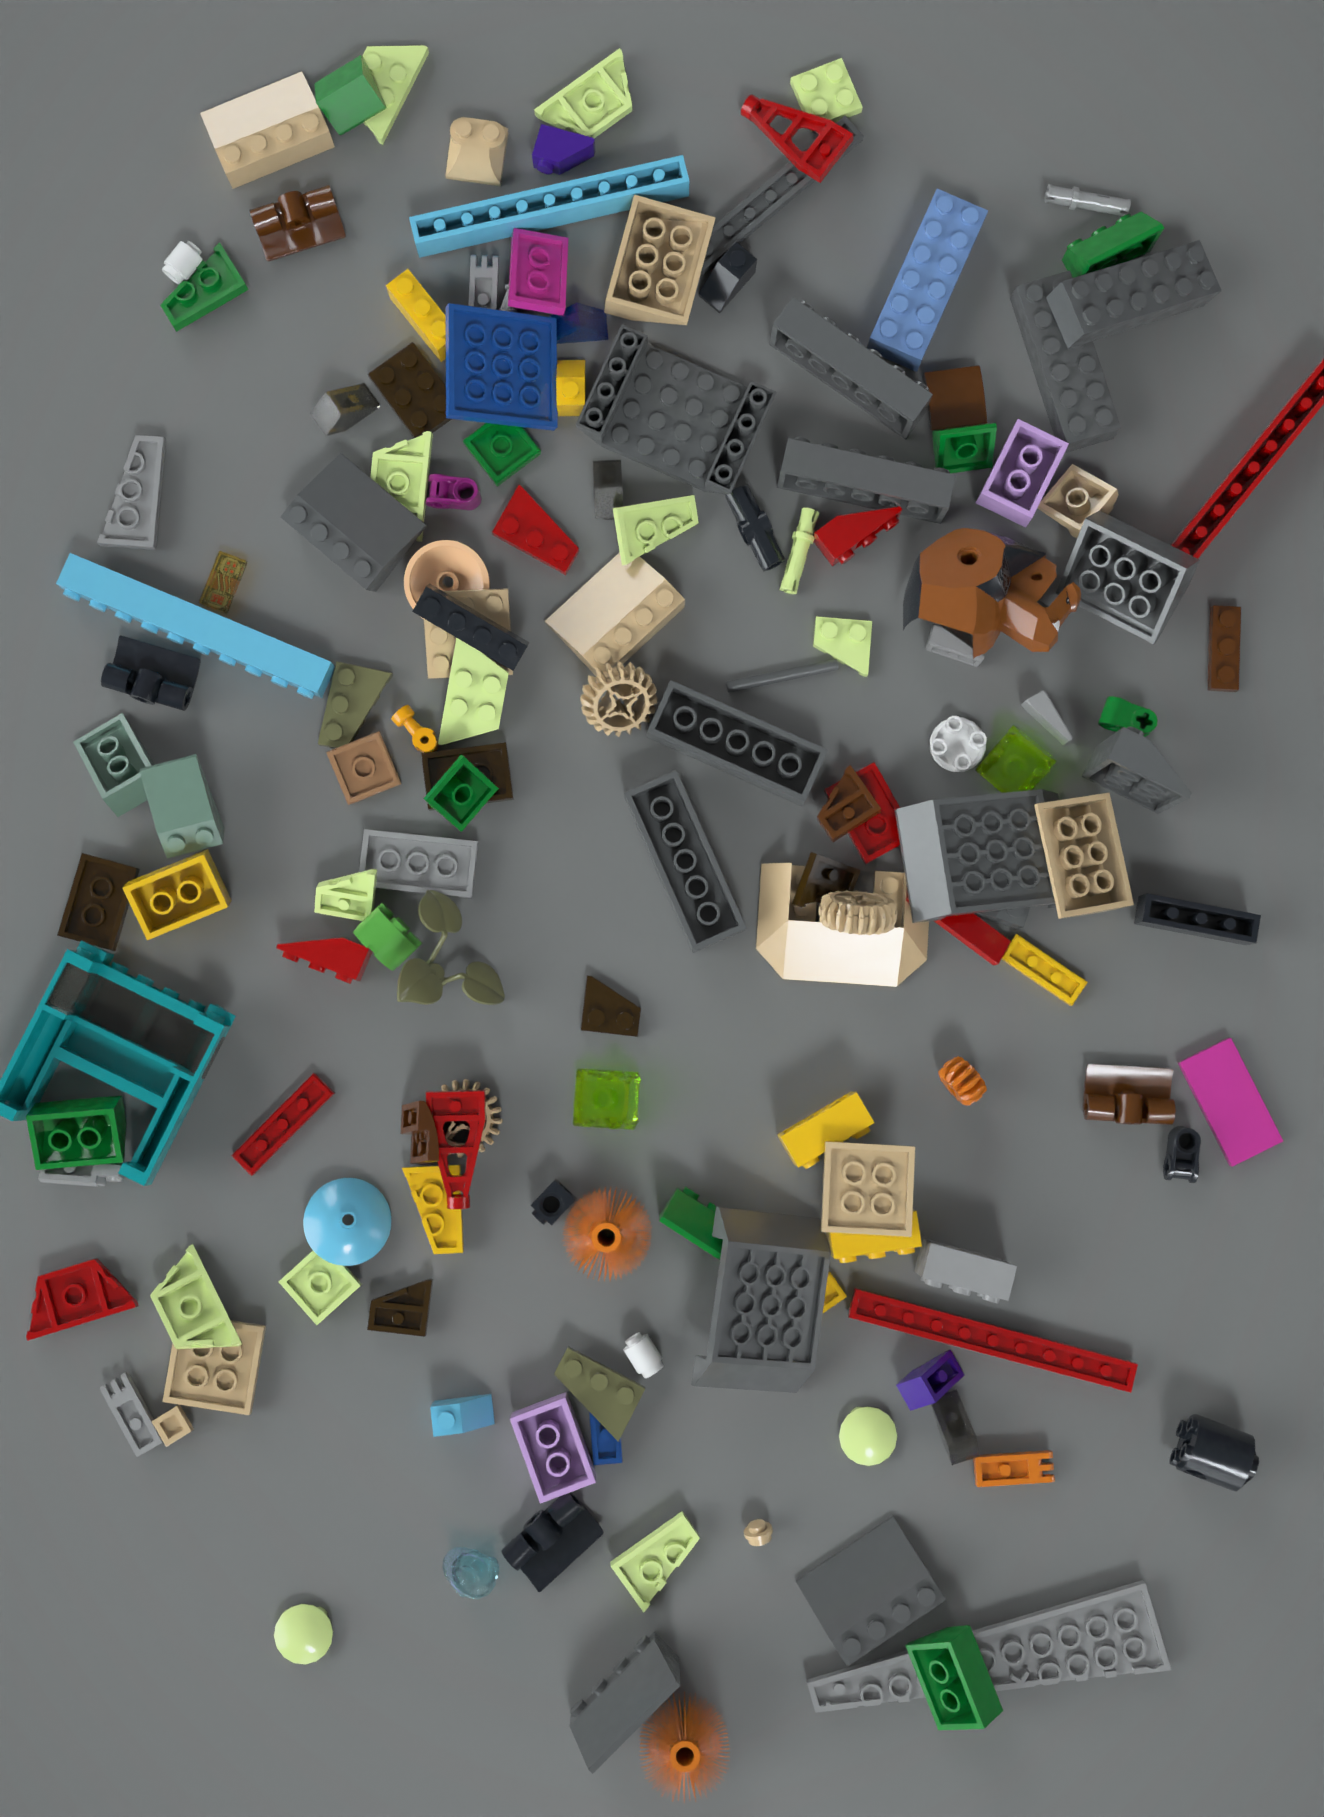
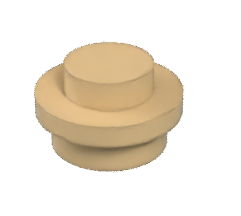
M762 1519L753 1520L744 1529V1537L752 1546L765 1545L772 1539V1525Z

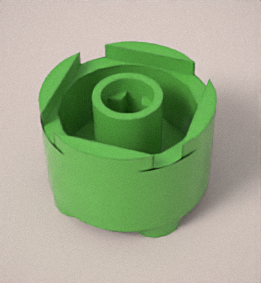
M382 902L357 926L353 933L366 948H369L374 953V956L391 971H394L422 942L411 931L407 933L410 927L400 917L392 918L394 913Z

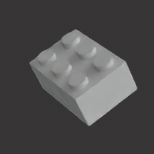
M923 1238L914 1272L921 1276L920 1280L924 1281L927 1285L942 1288L944 1283L949 1285L948 1288L953 1289L956 1293L970 1296L971 1291L977 1292V1296L982 1297L981 1299L999 1304L1000 1299L1009 1301L1017 1266L1004 1259Z

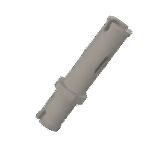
M1048 184V190H1046L1044 203L1068 206L1069 210L1080 208L1117 216L1128 214L1127 212H1129L1131 199L1080 191V188L1075 186L1069 189L1053 186L1052 184Z

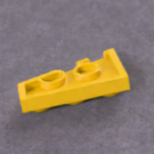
M449 1165L450 1173L452 1175H461V1165ZM439 1166L402 1167L411 1189L413 1200L420 1213L433 1254L463 1253L462 1209L447 1208V1195ZM455 1191L453 1194H462V1192Z

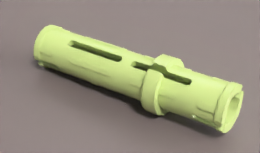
M802 508L796 532L794 531L792 535L793 544L779 589L788 594H797L810 544L814 542L813 533L819 516V512L814 509Z

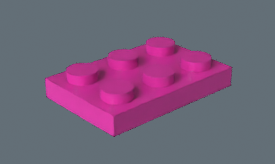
M518 228L513 229L508 306L564 315L569 238Z

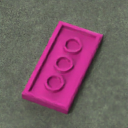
M1226 1038L1178 1062L1229 1166L1233 1167L1283 1142L1231 1038Z

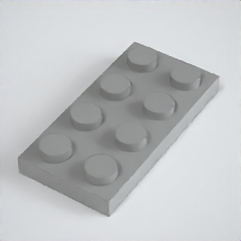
M364 829L359 872L377 869L376 889L425 894L427 890H434L446 896L472 899L479 842Z

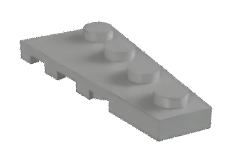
M135 435L123 468L125 472L121 483L117 485L115 500L111 510H108L105 519V528L97 541L99 546L156 550L166 439L164 437Z

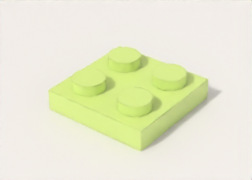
M842 58L793 76L790 79L791 87L803 112L829 119L835 123L844 116L849 118L862 113V104Z
M314 1251L308 1254L279 1281L282 1287L316 1325L322 1322L362 1285L346 1266L329 1263L319 1257Z

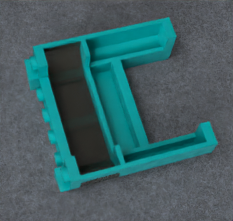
M81 940L76 951L66 950L0 1080V1116L10 1121L26 1120V1115L34 1104L40 1103L58 1065L62 1061L157 1108L132 1160L123 1162L118 1174L143 1186L151 1185L236 1016L221 1006L210 1003L205 1012V1005L192 999L187 1003L179 999L180 993L165 986L163 990H160L153 986L155 981L146 976L138 974L136 978L127 974L129 968L114 961L110 965L115 954Z

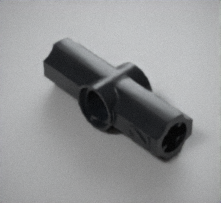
M748 485L733 489L732 493L727 494L725 498L738 521L737 526L742 539L747 546L750 545L763 572L776 568L785 562V557L773 536L774 532L769 518L764 511L759 509Z

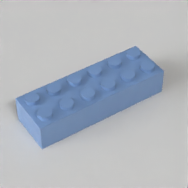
M936 189L870 336L867 349H874L883 358L915 372L918 371L982 228L988 210Z

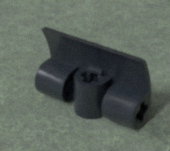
M120 635L113 663H107L102 672L101 686L129 694L133 699L146 704L154 705L156 702L185 711L192 698L201 661L196 657Z
M570 1492L560 1496L546 1510L536 1512L523 1527L524 1530L507 1544L501 1552L506 1561L515 1570L521 1569L536 1590L541 1592L604 1534V1530L578 1498Z

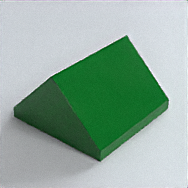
M362 55L315 83L316 104L340 136L387 108Z
M996 423L932 431L935 467L947 469L950 474L992 468L997 431Z
M460 755L423 799L462 832L499 788L463 755Z

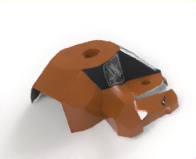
M971 528L955 529L936 540L917 557L904 594L903 630L911 621L920 618L973 634V659L991 649L1000 632H1003L1032 652H1049L1058 641L1060 626L1071 612H1076L1081 600V591L1072 582L1064 588L1049 607H1042L1037 601L1041 599L1057 577V565L1046 559L1045 552L1037 551L1014 539L988 531Z

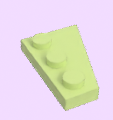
M684 496L613 508L622 565L629 564L637 557L650 552L658 545L697 525L699 521L695 496Z
M681 1511L613 1559L610 1565L641 1610L645 1612L652 1598L665 1586L667 1578L676 1567L680 1566L700 1537L686 1515Z

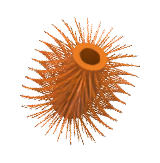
M606 1186L602 1193L603 1199H601L602 1195L599 1193L592 1194L589 1198L586 1196L585 1200L589 1203L585 1207L581 1204L579 1209H573L574 1212L571 1214L574 1217L566 1218L568 1220L565 1222L568 1223L565 1225L569 1224L568 1226L574 1227L562 1229L567 1230V1232L563 1233H571L562 1235L573 1237H564L570 1240L563 1241L570 1242L566 1244L570 1248L569 1252L572 1251L574 1254L571 1262L577 1259L574 1266L578 1261H581L578 1271L589 1259L583 1271L584 1273L596 1255L589 1271L590 1274L599 1253L601 1252L602 1254L603 1252L599 1278L605 1256L604 1281L607 1274V1263L609 1280H611L613 1270L614 1275L617 1276L619 1272L630 1269L631 1265L628 1266V1263H626L630 1259L636 1263L637 1260L634 1256L638 1259L640 1258L639 1256L645 1252L643 1250L648 1248L646 1246L651 1244L648 1243L650 1241L645 1242V1240L651 1239L647 1237L652 1236H645V1234L652 1233L637 1231H651L645 1228H652L642 1224L649 1225L647 1223L651 1222L642 1212L644 1205L640 1207V1203L639 1205L637 1203L634 1206L637 1196L628 1205L632 1197L631 1194L619 1212L626 1197V1191L615 1214V1210L613 1213L616 1189L610 1212L611 1187L608 1192L607 1205ZM583 1214L585 1215V1216H584L583 1218H581L580 1220L576 1219V1218L580 1217V1216L583 1215ZM610 1229L615 1236L607 1238L602 1235L601 1230Z
M684 1691L683 1721L680 1696L679 1717L673 1693L674 1710L673 1708L667 1709L666 1712L665 1710L662 1712L659 1710L661 1713L660 1717L654 1713L653 1715L656 1718L652 1715L650 1716L654 1719L653 1722L656 1725L647 1721L649 1723L647 1727L655 1731H651L654 1734L647 1731L640 1732L651 1735H641L640 1737H647L652 1740H644L651 1743L641 1742L640 1744L649 1746L640 1748H647L649 1750L639 1752H650L640 1755L649 1756L644 1758L645 1760L653 1758L647 1762H654L643 1766L649 1767L654 1765L651 1767L652 1769L656 1767L649 1774L661 1767L652 1775L654 1776L658 1772L659 1778L663 1776L659 1782L662 1780V1784L667 1782L665 1791L668 1788L667 1779L669 1777V1784L671 1785L672 1783L678 1789L677 1793L679 1795L683 1774L685 1804V1773L687 1774L689 1799L688 1773L696 1801L695 1783L701 1779L707 1785V1781L710 1783L708 1780L709 1776L715 1779L713 1776L715 1775L718 1778L719 1776L715 1774L717 1771L712 1768L714 1767L713 1765L719 1766L722 1769H729L712 1761L725 1765V1763L715 1759L724 1761V1759L718 1757H730L717 1754L730 1753L718 1751L730 1748H720L729 1744H719L729 1740L718 1741L728 1738V1736L719 1737L728 1733L717 1734L721 1731L714 1732L719 1728L725 1727V1725L713 1729L717 1726L715 1724L713 1727H710L716 1723L714 1721L711 1725L707 1726L716 1719L715 1717L713 1718L714 1714L707 1719L711 1714L710 1708L706 1712V1710H702L703 1704H701L699 1710L693 1703L691 1707V1697H689L686 1717Z

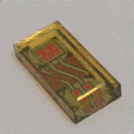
M219 551L199 604L227 614L247 566L246 560Z

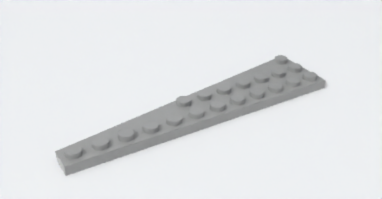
M1143 1580L972 1630L996 1691L1035 1687L1040 1684L1052 1685L1058 1684L1060 1681H1086L1088 1678L1105 1676L1106 1678L1117 1677L1119 1674L1134 1673L1136 1675L1171 1670L1148 1589ZM907 1650L806 1680L815 1713L851 1709L858 1706H875L892 1701H898V1703L910 1702V1699L926 1698Z

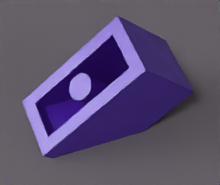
M541 124L532 153L533 167L544 174L550 175L555 173L561 175L594 157L596 152L595 138Z
M948 1350L912 1370L896 1386L911 1411L936 1403L965 1374L952 1351Z

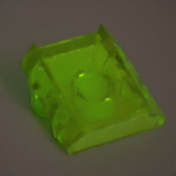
M1013 725L975 771L1001 793L1028 791L1035 788L1057 761L1021 729Z
M578 1068L576 1070L573 1125L634 1130L639 1122L638 1103L641 1079L638 1072Z

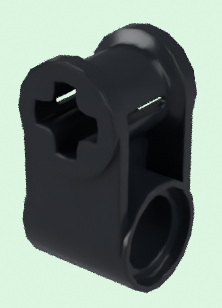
M1177 1126L1169 1132L1166 1157L1163 1165L1165 1180L1170 1181L1172 1178L1188 1180L1189 1183H1196L1199 1175L1201 1137L1198 1132L1184 1126ZM1183 1133H1188L1190 1137L1189 1144L1181 1147L1179 1138Z

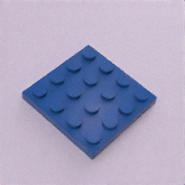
M448 303L445 307L446 418L552 431L558 428L556 397L557 319Z

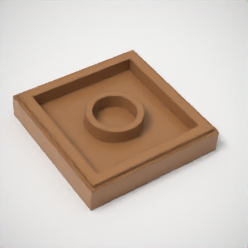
M380 731L326 752L348 805L402 784Z

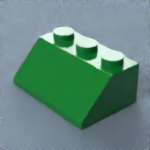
M1142 211L1133 216L1126 214L1118 219L1115 225L1109 228L1106 226L1100 227L1091 234V237L1085 240L1079 238L1067 246L1062 262L1067 271L1070 270L1072 278L1137 259L1151 251L1163 232L1164 226L1161 222Z
M122 1095L35 1103L26 1115L36 1170L124 1162L127 1122Z
M685 1186L682 1191L677 1187L659 1215V1221L720 1260L723 1239L712 1236L715 1211L718 1206L711 1202L706 1206L698 1201L700 1195Z
M970 1625L946 1627L905 1645L938 1730L985 1729L1003 1712Z

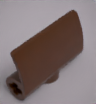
M330 185L305 192V194L299 191H290L279 196L276 203L273 202L249 210L260 238L266 261L268 262L346 237Z
M1088 1064L1086 1066L1084 1083V1119L1116 1121L1117 1124L1141 1125L1142 1123L1172 1125L1176 1113L1175 1101L1170 1099L1173 1069Z

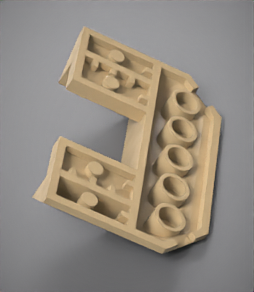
M792 863L761 864L756 950L767 960L782 979L897 987L927 960L929 921L912 923L910 904L906 901L908 891L905 872H874L873 893L885 895L887 898L894 900L897 903L896 910L898 913L893 930L888 933L872 934L869 936L845 932L839 933L837 930H830L824 927L821 922H815L817 902L806 904V907L802 908L792 904L805 866L792 865Z

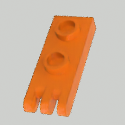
M1053 1451L973 1455L975 1485L977 1487L1055 1482L1054 1474H1043V1471L1054 1470V1463L1042 1462V1459L1053 1458Z

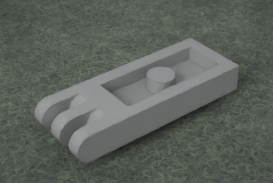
M471 255L469 306L497 310L499 255H493V266H488V255H482L481 266H477V255Z
M125 1372L121 1375L124 1387L119 1379L115 1378L110 1381L114 1393H112L107 1384L101 1386L100 1390L133 1452L138 1457L163 1443L152 1424L154 1418L129 1373Z

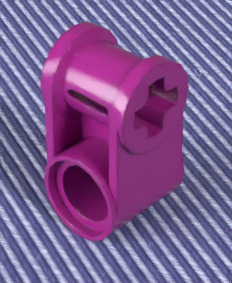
M442 474L429 475L428 481L431 484L429 498L426 499L425 503L427 506L436 509L474 510L480 505L482 500L481 493L477 484L472 479ZM468 489L474 491L470 498H461L463 491Z

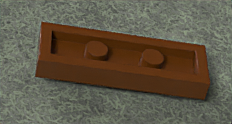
M1217 605L1210 607L1208 691L1237 692L1239 690L1241 607Z

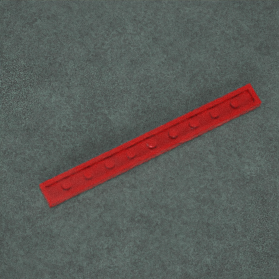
M857 1288L854 1289L848 1313L849 1318L1130 1393L1132 1392L1138 1367L1137 1363Z

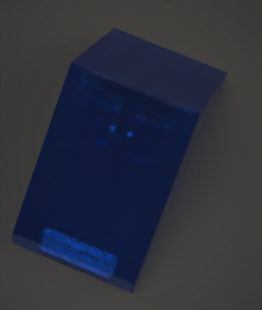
M577 302L565 308L563 316L552 314L551 317L557 319V344L608 340L605 310Z

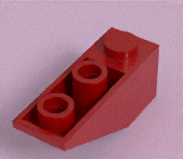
M899 506L836 516L814 533V543L831 566L838 562L844 564L855 555L853 551L862 545L866 548L878 538L876 536L877 533L883 529L887 532L894 528L900 522L898 518L903 509Z
M343 937L283 943L276 946L277 949L284 951L282 957L297 963L299 958L310 962L309 968L321 973H325V970L329 969L336 972V979L351 984L353 979L361 981L372 954L369 948Z

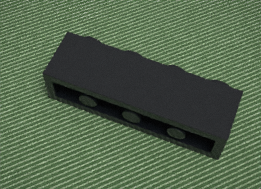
M430 583L424 589L412 611L514 671L529 644L525 639Z
M1146 893L1138 896L1134 924L1235 944L1251 945L1257 943L1261 915Z

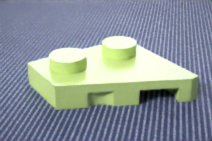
M816 616L813 647L823 653H828L841 664H846L858 671V674L867 677L872 621Z
M377 869L319 882L316 887L314 912L363 921L374 910Z

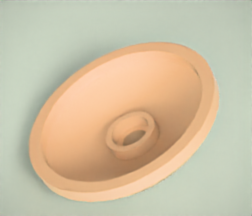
M454 540L434 541L420 548L410 559L404 575L405 594L413 609L429 583L442 591L490 588L489 573L482 558L469 546ZM447 576L451 577L454 581L451 587L444 585L443 580Z

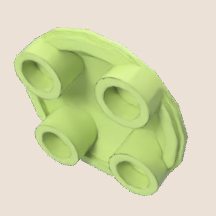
M868 1406L856 1407L846 1416L841 1424L839 1433L840 1446L847 1457L857 1464L866 1466L880 1464L889 1458L895 1449L897 1441L895 1424L889 1415L879 1408Z
M300 1604L290 1607L282 1613L275 1626L274 1638L277 1649L284 1658L297 1664H309L316 1662L326 1654L332 1644L333 1629L327 1611L324 1608Z

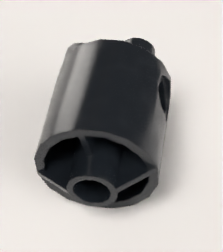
M1198 1414L1191 1415L1187 1421L1181 1420L1179 1422L1176 1436L1180 1438L1177 1448L1172 1450L1169 1460L1170 1465L1176 1466L1177 1470L1235 1492L1255 1476L1259 1465V1457L1255 1452V1439L1253 1435Z

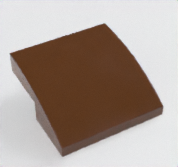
M980 365L923 372L924 384L929 388L930 393L933 394L928 405L930 430L987 423L986 402Z
M416 1101L402 1105L401 1134L412 1135L410 1164H426L439 1161L437 1131L426 1102Z

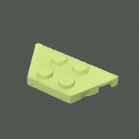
M367 46L363 54V58L387 107L363 123L365 126H368L375 135L376 140L382 145L429 54L427 46Z
M621 49L616 50L534 109L535 116L559 129L596 138L632 112V101Z
M426 431L422 433V436L409 441L403 440L398 442L391 448L385 447L373 452L370 478L423 522L425 518V503L433 433L431 431ZM423 532L417 538V541L422 542Z
M456 638L438 741L439 745L499 729L509 672L491 660L487 655Z
M190 1245L185 1250L186 1254L176 1266L174 1265L166 1274V1279L158 1284L150 1295L176 1349L242 1345L194 1245Z

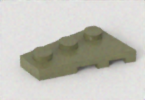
M336 661L318 745L335 749L353 742L365 723L364 720L373 705L375 706L380 698L379 695L386 684L389 683L393 674Z
M568 1346L554 1375L619 1442L646 1387Z

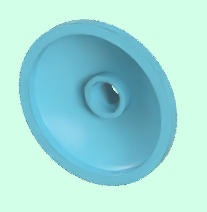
M356 1178L333 1180L319 1188L307 1204L303 1219L305 1237L312 1250L329 1263L340 1266L361 1264L374 1257L383 1248L391 1230V1211L383 1194L366 1181ZM345 1215L353 1217L354 1222L351 1225L343 1223L342 1218Z

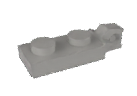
M100 1164L42 1169L39 1171L38 1180L44 1183L98 1187V1185L105 1186L106 1181L123 1182L124 1176L118 1174L121 1165Z

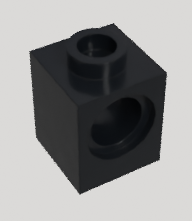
M555 1179L530 1205L535 1209L532 1214L543 1225L548 1222L552 1226L577 1198L560 1181ZM554 1196L559 1200L560 1207L557 1211L550 1212L544 1207L546 1197Z

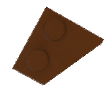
M849 765L845 769L838 785L831 792L829 800L819 812L817 820L831 841L835 842L879 814L881 808L852 766Z

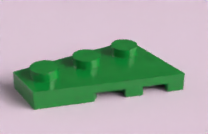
M220 242L213 248L214 253L206 262L202 260L196 267L197 271L188 281H182L160 305L176 332L249 290Z

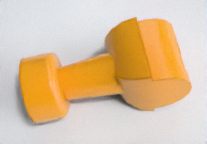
M408 704L401 707L392 716L391 720L398 727L405 726L411 734L413 745L417 751L420 750L422 753L438 750L439 744L435 738V732L430 728H423L413 719L415 712Z

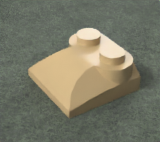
M467 117L454 120L450 127L451 138L446 179L501 186L509 135L508 128L498 122Z
M1072 464L1041 500L1038 509L1068 528L1069 533L1073 537L1078 538L1085 518L1099 510L1106 514L1112 511L1119 495L1118 489Z

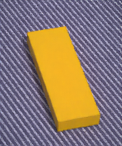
M1018 934L1013 936L1002 957L1003 961L1069 1006L1074 1004L1088 983Z

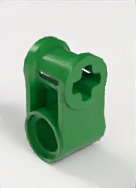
M1108 696L1098 725L1114 732L1123 727H1134L1144 733L1143 737H1146L1156 728L1158 719L1156 714L1150 709L1132 704L1119 697ZM1140 718L1144 720L1143 724L1146 726L1144 729L1140 728V722H1138Z

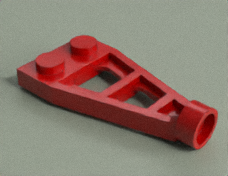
M753 94L747 97L741 108V115L752 121L798 170L819 183L823 181L853 141V133L829 119L769 100L759 99ZM777 115L792 121L784 134L778 133L770 126ZM800 128L815 131L819 135L807 151L799 150L791 140Z
M485 1090L427 1091L426 1104L431 1112L437 1131L439 1145V1161L437 1162L447 1195V1208H470L469 1192L486 1121ZM466 1121L469 1123L468 1140L464 1145L451 1146L448 1144L443 1131L445 1122ZM448 1154H466V1171L463 1175H452L450 1173L447 1159ZM455 1191H461L463 1194H453V1193H454Z

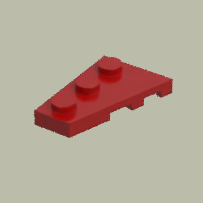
M519 484L495 525L492 535L566 575L579 553V548Z

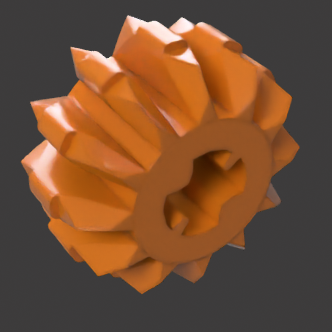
M957 1056L947 1061L938 1071L940 1081L945 1085V1088L963 1105L970 1106L972 1103L977 1102L987 1091L985 1081L981 1078L980 1074L962 1057Z

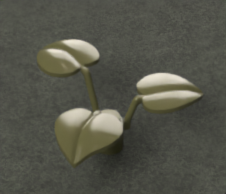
M427 890L418 906L419 917L424 926L430 931L441 932V938L426 962L419 958H413L403 965L398 978L397 1001L424 1005L434 1004L441 998L444 985L457 979H464L462 990L471 1000L486 1005L502 1003L505 995L501 981L495 970L488 964L479 961L472 962L466 967V974L458 973L445 978L442 966L433 963L448 936V932L456 933L461 929L462 916L457 905L449 897L434 890Z

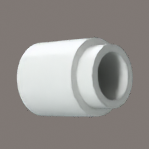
M180 241L164 261L165 266L162 268V271L178 285L182 281H187L203 260L200 257L201 250L190 241L187 243Z
M638 1332L625 1341L627 1346L623 1351L638 1374L648 1378L664 1367L661 1361L662 1356L648 1334L641 1335Z

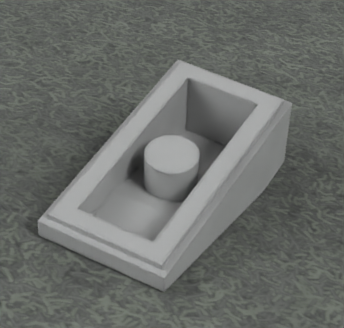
M934 624L925 647L927 651L975 667L981 664L984 659L983 655L973 659V648L938 624Z
M1046 691L1039 692L1021 704L1063 746L1072 740L1071 733Z

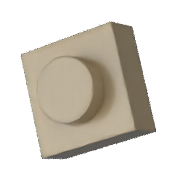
M180 1405L175 1406L152 1421L166 1447L194 1430Z

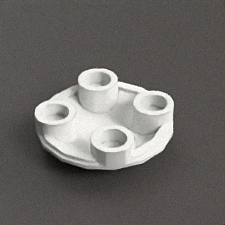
M951 716L947 720L942 721L933 730L930 737V752L933 759L942 768L951 772H965L974 768L982 760L986 751L987 737L973 721L959 716Z

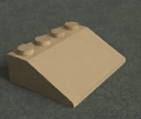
M303 72L200 113L232 189L335 147L329 129Z
M634 195L605 300L604 313L632 321L687 325L716 218Z
M619 552L547 618L545 623L597 676L596 669L607 670V663L611 664L612 668L616 667L618 661L624 664L685 607V599L640 556L629 564L622 565Z
M1110 792L1035 804L1058 918L1100 913L1134 905Z

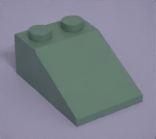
M123 713L73 741L102 799L117 817L148 800L140 769L155 764Z
M197 754L140 769L155 828L167 859L223 844L225 828Z

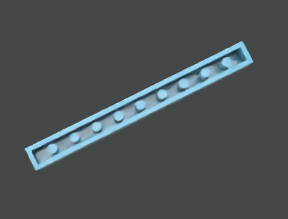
M680 155L409 217L417 252L419 258L509 238L512 237L514 228L535 232L627 211L631 208L634 195L659 202L688 197L690 181L684 157Z
M72 553L69 554L56 582L64 590L63 595L75 601H79L80 598L90 601L89 606L105 612L106 608L116 612L115 617L131 623L132 619L141 622L140 627L155 634H157L158 630L168 634L166 638L181 645H183L184 641L194 645V650L204 655H209L210 652L220 655L219 660L228 665L235 666L236 663L246 666V672L257 677H261L262 673L272 677L271 682L284 688H287L288 684L298 688L297 693L313 699L314 695L323 698L335 669L331 661Z

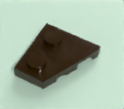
M811 852L792 904L802 908L806 907V904L821 903L822 896L830 892L853 891L861 870Z
M587 975L581 1031L638 1037L641 1008L594 977Z
M427 1279L372 1299L367 1330L425 1337L427 1335L433 1279Z

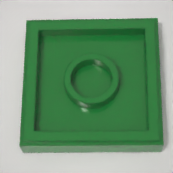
M485 423L463 440L465 447L497 487L541 454V450L523 427Z

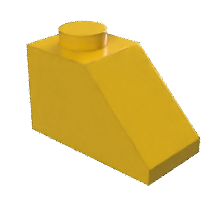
M557 360L556 397L558 416H580L586 403L585 360Z

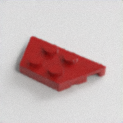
M95 1258L37 1277L36 1298L32 1303V1320L26 1338L29 1341L123 1312L139 1305L137 1300L102 1262Z

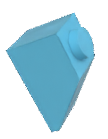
M492 1394L437 1400L430 1406L433 1437L465 1433L495 1424Z

